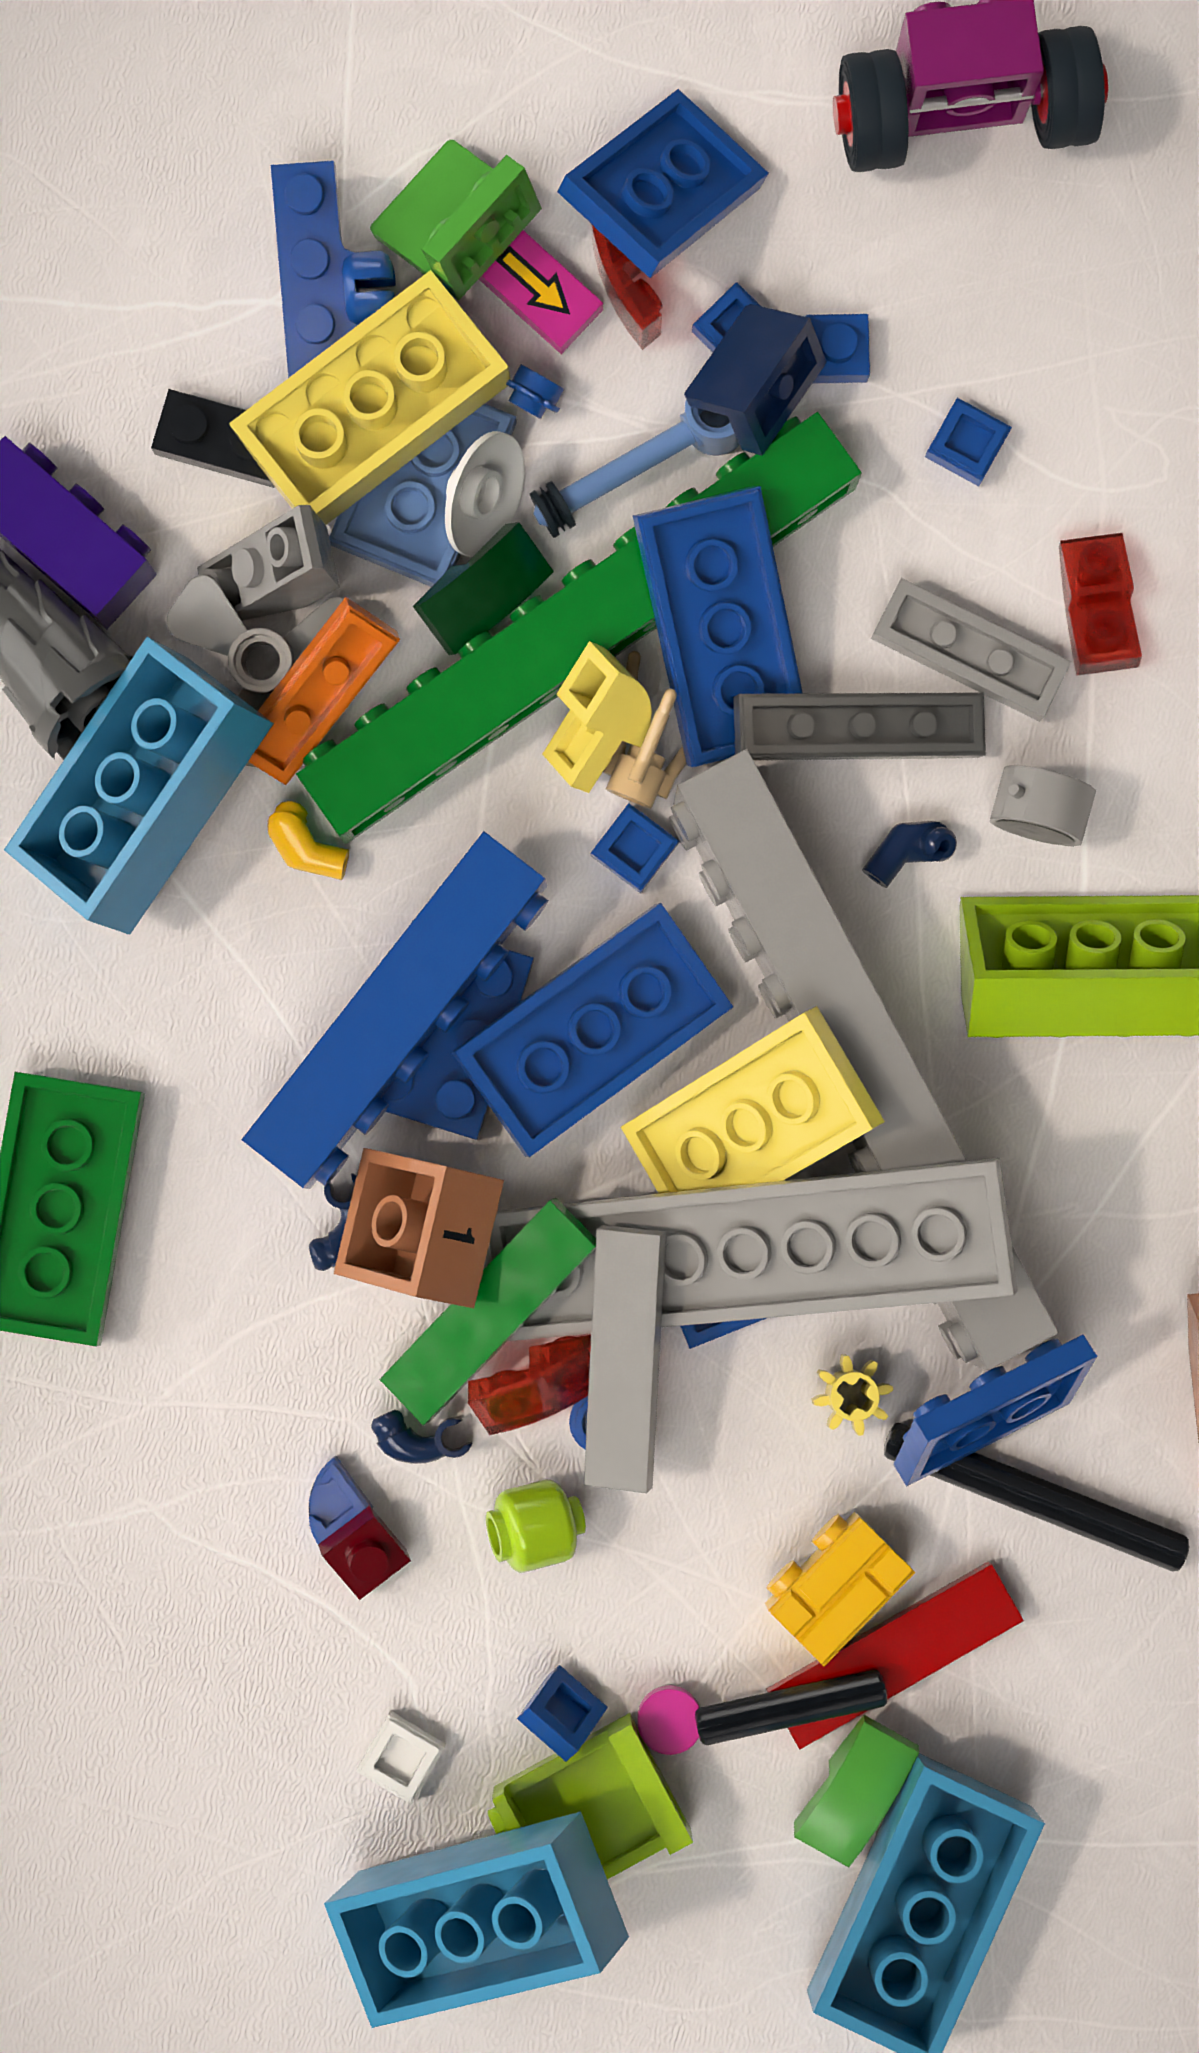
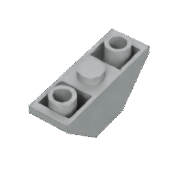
M310 505L296 506L197 567L198 575L209 576L219 584L242 621L307 607L340 588L327 526Z

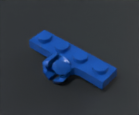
M334 161L270 165L288 378L395 297V292L393 291L360 292V290L396 286L395 271L389 255L383 251L352 252L344 248L341 237L337 175Z

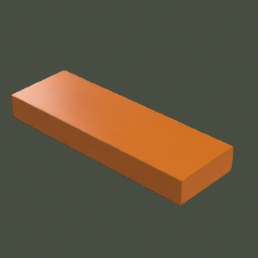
M345 597L259 708L258 712L274 724L248 762L284 785H287L302 766L303 758L316 748L400 641L398 632Z

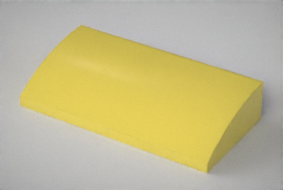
M430 270L229 424L289 506L293 509L298 505H310L323 523L327 525L507 387L506 383L510 379L509 366Z

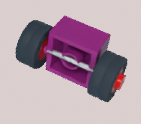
M980 0L977 4L951 7L946 2H930L917 7L912 12L905 13L896 51L883 49L870 53H850L842 57L839 69V95L833 96L834 127L836 135H842L847 162L853 172L891 169L904 165L908 151V137L1022 124L1030 105L1037 137L1043 148L1058 149L1067 146L1089 145L1097 142L1101 134L1104 107L1108 98V75L1106 67L1102 63L1099 44L1093 29L1088 26H1075L1064 30L1050 29L1038 32L1034 0Z

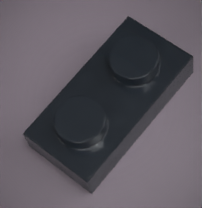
M168 389L151 446L155 455L275 488L229 424L246 410Z

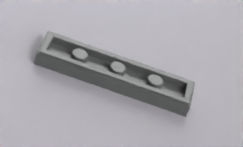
M984 692L738 694L733 697L735 755L747 749L753 760L980 758L986 756Z

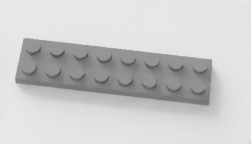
M1000 1158L563 1204L595 1238L597 1228L602 1225L666 1232L661 1327L1014 1296L1018 1291ZM544 1206L500 1210L497 1212L490 1238L492 1260ZM595 1251L508 1341L591 1334Z

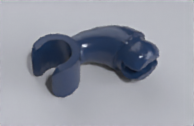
M351 1173L352 1181L355 1185L357 1175ZM331 1181L328 1185L324 1186V1195L328 1203L340 1209V1222L333 1230L328 1232V1236L313 1239L309 1244L315 1269L321 1271L328 1270L336 1265L351 1202L350 1200L341 1203L336 1199Z
M392 1410L373 1419L371 1424L372 1431L378 1440L376 1444L384 1454L396 1461L409 1464L429 1463L445 1456L452 1458L460 1457L469 1451L473 1443L468 1442L460 1448L453 1449L446 1446L443 1442L442 1433L444 1429L456 1425L463 1420L458 1417L447 1418L441 1422L435 1435L432 1437H422L415 1433L411 1427L407 1428L406 1423H404V1417L398 1410Z

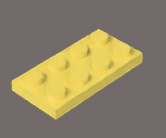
M816 1006L621 1126V1129L657 1192L661 1194L784 1181L885 1121L819 1008Z

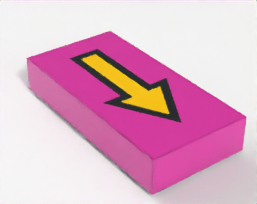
M524 230L521 231L479 278L488 289L560 354L603 311V302Z

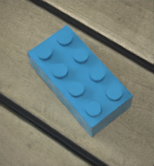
M147 636L4 851L87 921L130 935L274 723L189 658Z
M919 1753L903 1786L885 1815L807 1988L813 2013L897 2053H943L1045 1825L1035 1809L1016 1798Z
M581 1812L360 1870L324 1903L371 2028L599 1974L629 1938Z

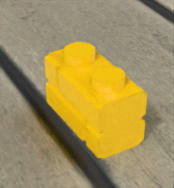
M855 1511L846 1521L839 1514L831 1518L812 1539V1543L818 1549L800 1567L794 1560L790 1561L773 1577L766 1587L773 1594L765 1602L768 1611L823 1666L916 1573Z

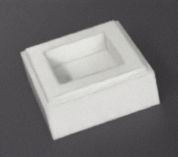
M390 1711L356 1772L412 1805L442 1754L446 1743Z

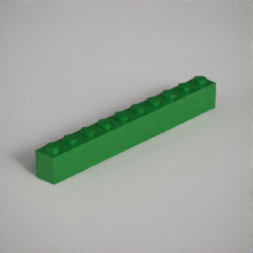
M817 411L803 422L797 416L787 420L763 456L755 454L750 458L746 452L738 454L716 472V476L719 479L717 482L701 493H698L695 488H690L677 496L666 507L743 488L760 486L772 545L774 547L856 490L862 472ZM635 527L628 530L615 541L613 547L616 552L597 565L592 559L579 564L562 579L561 582L565 586L563 589L545 601L541 595L529 599L510 615V619L513 622L511 625L493 637L489 631L477 635L458 651L462 659L442 673L437 667L422 673L407 686L406 690L410 695L390 709L385 703L377 705L355 722L354 726L358 730L338 745L333 739L328 740L314 748L303 758V764L306 767L296 773V775L345 845L558 697L556 695L589 641L604 647L616 657L657 628Z

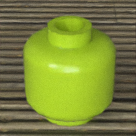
M546 1479L504 1490L497 1496L494 1510L486 1512L487 1534L496 1560L498 1562L507 1561L519 1573L556 1565L571 1559L575 1554L577 1535L584 1534L586 1531L585 1516L577 1496L567 1497L561 1486L553 1480Z

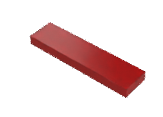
M988 1561L850 1640L825 1666L818 1660H815L768 1687L766 1690L767 1692H773L874 1669L878 1670L883 1676L887 1699L1024 1620L993 1565ZM866 1711L789 1727L788 1730L800 1750Z

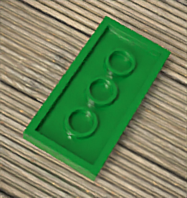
M14 1072L0 1150V1331L89 1346H101L145 1093Z

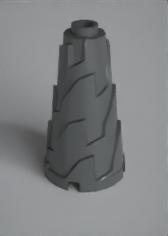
M0 549V679L5 684L2 690L28 723L32 735L38 744L52 758L55 759V753L57 752L64 760L133 656L127 654L88 616L82 615L80 617L41 579L34 581Z

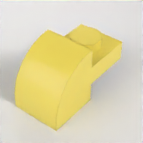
M591 641L585 647L556 694L570 710L542 753L570 787L590 793L603 770L609 765L612 756L622 741L641 748L650 727L652 716L651 702L644 687L607 649Z

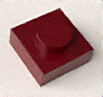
M370 1505L318 1544L322 1557L359 1600L411 1562L407 1549Z

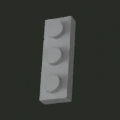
M903 578L900 579L871 637L872 640L980 693L984 692V695L1039 722L1045 717L1072 662Z

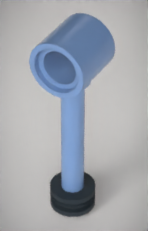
M686 400L685 412L680 415V423L560 491L550 481L546 484V492L540 487L542 494L539 495L535 490L529 493L535 506L533 514L540 525L546 526L552 537L555 538L560 535L558 528L561 527L565 532V524L570 529L576 526L571 513L691 445L707 455L719 456L732 452L739 446L730 423L720 428L706 425L699 417L703 409L689 406Z

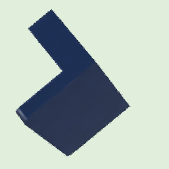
M753 304L745 306L685 391L684 395L689 406L726 415L741 449L763 456L827 363L811 319Z

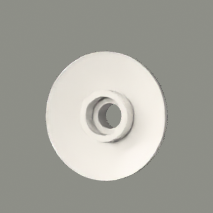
M492 431L477 439L464 454L459 465L448 480L445 507L447 538L455 551L468 557H473L505 524L511 523L520 503L525 475L524 457L518 441L507 433Z

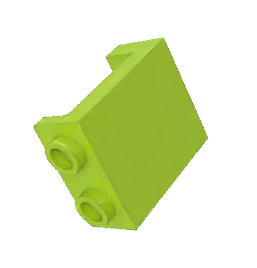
M631 1713L591 1733L579 1751L567 1762L555 1753L494 1786L492 1801L495 1807L487 1811L496 1834L581 1812L607 1880L665 1848L671 1855L693 1843L691 1827L649 1747L643 1741Z

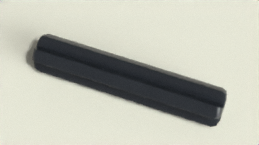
M873 1669L700 1707L695 1711V1721L702 1744L712 1745L884 1707L887 1704V1691L883 1676L878 1670Z

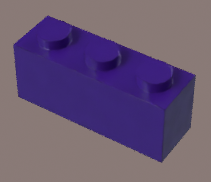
M4 436L0 440V537L108 630L157 575L145 558L151 549L124 524L115 532L98 516L105 509L80 485L75 483L68 491L56 481L52 475L58 468L33 444L29 442L21 450Z

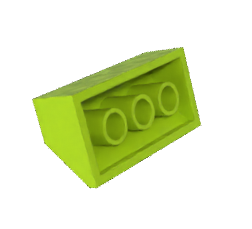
M1199 895L960 897L961 999L967 1036L991 1038L1199 1036Z

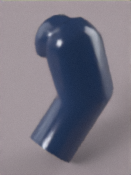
M936 821L899 823L891 829L862 871L874 882L887 888L905 863L943 862L948 860L956 850V836L944 824Z

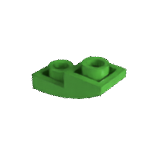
M863 1715L829 1759L828 1778L795 1819L794 1837L849 1868L872 1837L898 1795L919 1754V1745L872 1718Z

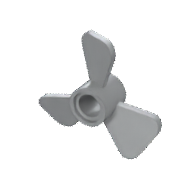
M199 575L187 583L169 610L167 627L175 638L183 642L228 656L230 673L234 680L243 687L238 697L258 711L344 598H329L286 636L281 637L276 632L265 628L248 630L219 584L209 576ZM260 645L273 646L280 658V664L276 673L265 680L253 679L246 666L249 653ZM247 762V764L245 765V766L256 767V766H254L253 764H251V763H249V762Z

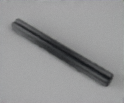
M895 1423L892 1426L884 1444V1456L887 1459L895 1462L904 1442L903 1436L909 1431L910 1426L903 1423ZM976 1452L930 1475L1172 1572L1179 1571L1188 1556L1189 1539L1183 1534Z

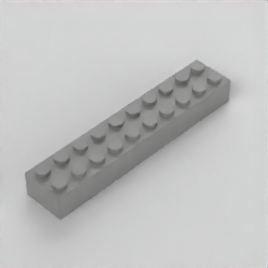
M745 749L678 784L673 803L674 806L671 807L673 815L669 817L670 823L684 849L687 851L696 847L704 863L701 864L703 871L699 872V877L713 904L718 906L725 902L734 918V921H732L733 927L729 928L728 931L742 959L748 962L755 958L765 978L762 979L763 983L759 984L758 988L771 1014L775 1019L785 1015L788 1022H790L802 1013L817 1006L885 1121L852 1141L856 1151L848 1154V1158L855 1173L967 1161L749 751ZM1013 1246L1012 1252L1018 1290L1014 1296L938 1302L947 1320L938 1325L955 1359L962 1358L965 1363L969 1362L988 1371L1058 1334Z

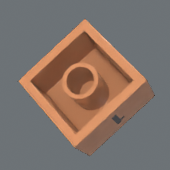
M363 1148L333 1274L413 1297L474 1308L504 1180Z

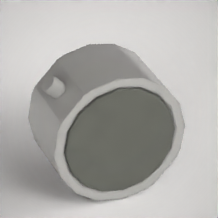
M1019 765L1006 766L1001 777L990 823L1006 832L1027 839L1062 846H1081L1096 790L1079 779L1054 771Z

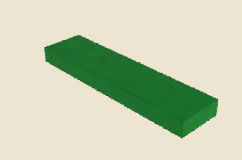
M557 1198L549 1200L483 1270L474 1308L450 1304L379 1380L423 1426L429 1423L596 1250V1238Z

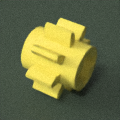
M842 1354L840 1357L841 1370L833 1375L825 1370L819 1369L817 1371L820 1379L827 1384L825 1394L816 1395L811 1398V1401L816 1406L829 1405L833 1410L827 1420V1426L830 1429H836L844 1418L851 1421L853 1430L858 1436L864 1434L865 1429L864 1419L871 1415L882 1420L888 1418L885 1411L878 1407L880 1395L892 1392L893 1386L886 1383L876 1384L871 1377L877 1370V1362L869 1360L864 1364L861 1371L853 1369L850 1357L847 1354ZM861 1378L864 1382L861 1385L860 1391L867 1397L865 1404L861 1408L850 1404L845 1411L841 1410L840 1407L843 1404L844 1398L837 1392L839 1385L843 1381L854 1385Z

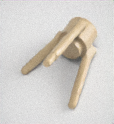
M632 651L629 653L626 669L638 681L641 655L637 651ZM670 688L664 692L641 748L631 744L627 755H625L627 742L622 741L612 756L609 765L603 770V773L611 776L606 787L607 791L650 809L657 796L664 799L668 798L675 779L686 765L683 746L664 771L661 769L666 759L655 753L677 697L674 689Z

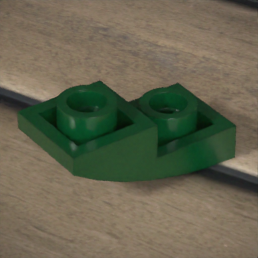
M520 522L505 524L466 564L452 566L412 607L448 655H456L467 642L477 635L489 631L510 614L554 571Z

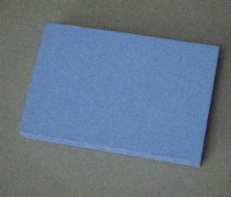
M487 404L482 405L337 517L329 536L331 546L432 587L452 566L457 565L461 555L453 549L446 534L445 507L448 480L459 465L464 454L481 436L492 431H500L512 435L517 423L516 416Z

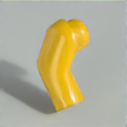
M284 801L277 805L274 813L269 816L267 827L268 835L284 862L293 869L342 880L348 864L349 849L315 842L306 825L307 810L301 804L295 801Z

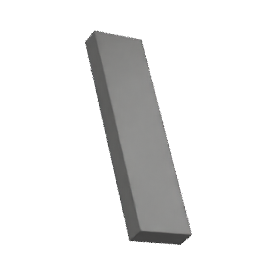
M602 1225L596 1231L584 1485L646 1494L653 1488L666 1232L607 1225Z

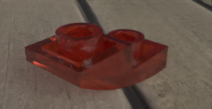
M591 224L594 256L605 291L623 325L643 350L661 335L662 314L659 311L663 309L662 302L642 278L635 282L632 280L640 273V269Z
M1123 533L1061 540L1059 543L1062 588L1076 676L1139 667L1142 653L1130 601L1134 585Z
M591 1334L580 1337L564 1336L550 1343L530 1346L529 1369L520 1371L503 1370L490 1377L468 1381V1404L488 1434L494 1435L538 1422L574 1405L588 1396Z

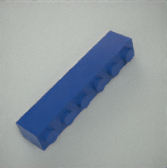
M483 831L241 1140L302 1188L311 1189L316 1181H319L324 1186L328 1185L349 1158V1155L341 1149L358 1129L366 1135L389 1107V1104L382 1097L397 1078L406 1084L425 1062L429 1053L422 1046L437 1027L446 1033L465 1011L469 1002L462 995L474 979L478 976L486 982L502 964L509 953L507 949L501 946L517 925L526 931L544 910L549 901L541 895L547 888L546 878Z

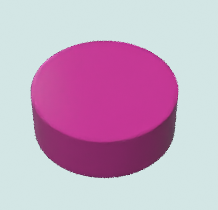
M666 1685L655 1688L644 1697L638 1709L637 1721L639 1733L647 1746L661 1754L675 1755L688 1750L695 1744L699 1738L695 1711L700 1707L694 1696L681 1687Z

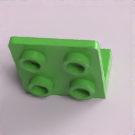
M448 140L371 224L370 230L377 240L422 274H426L431 270L447 291L459 301L542 208L525 168L511 157L505 155L493 169L455 140Z

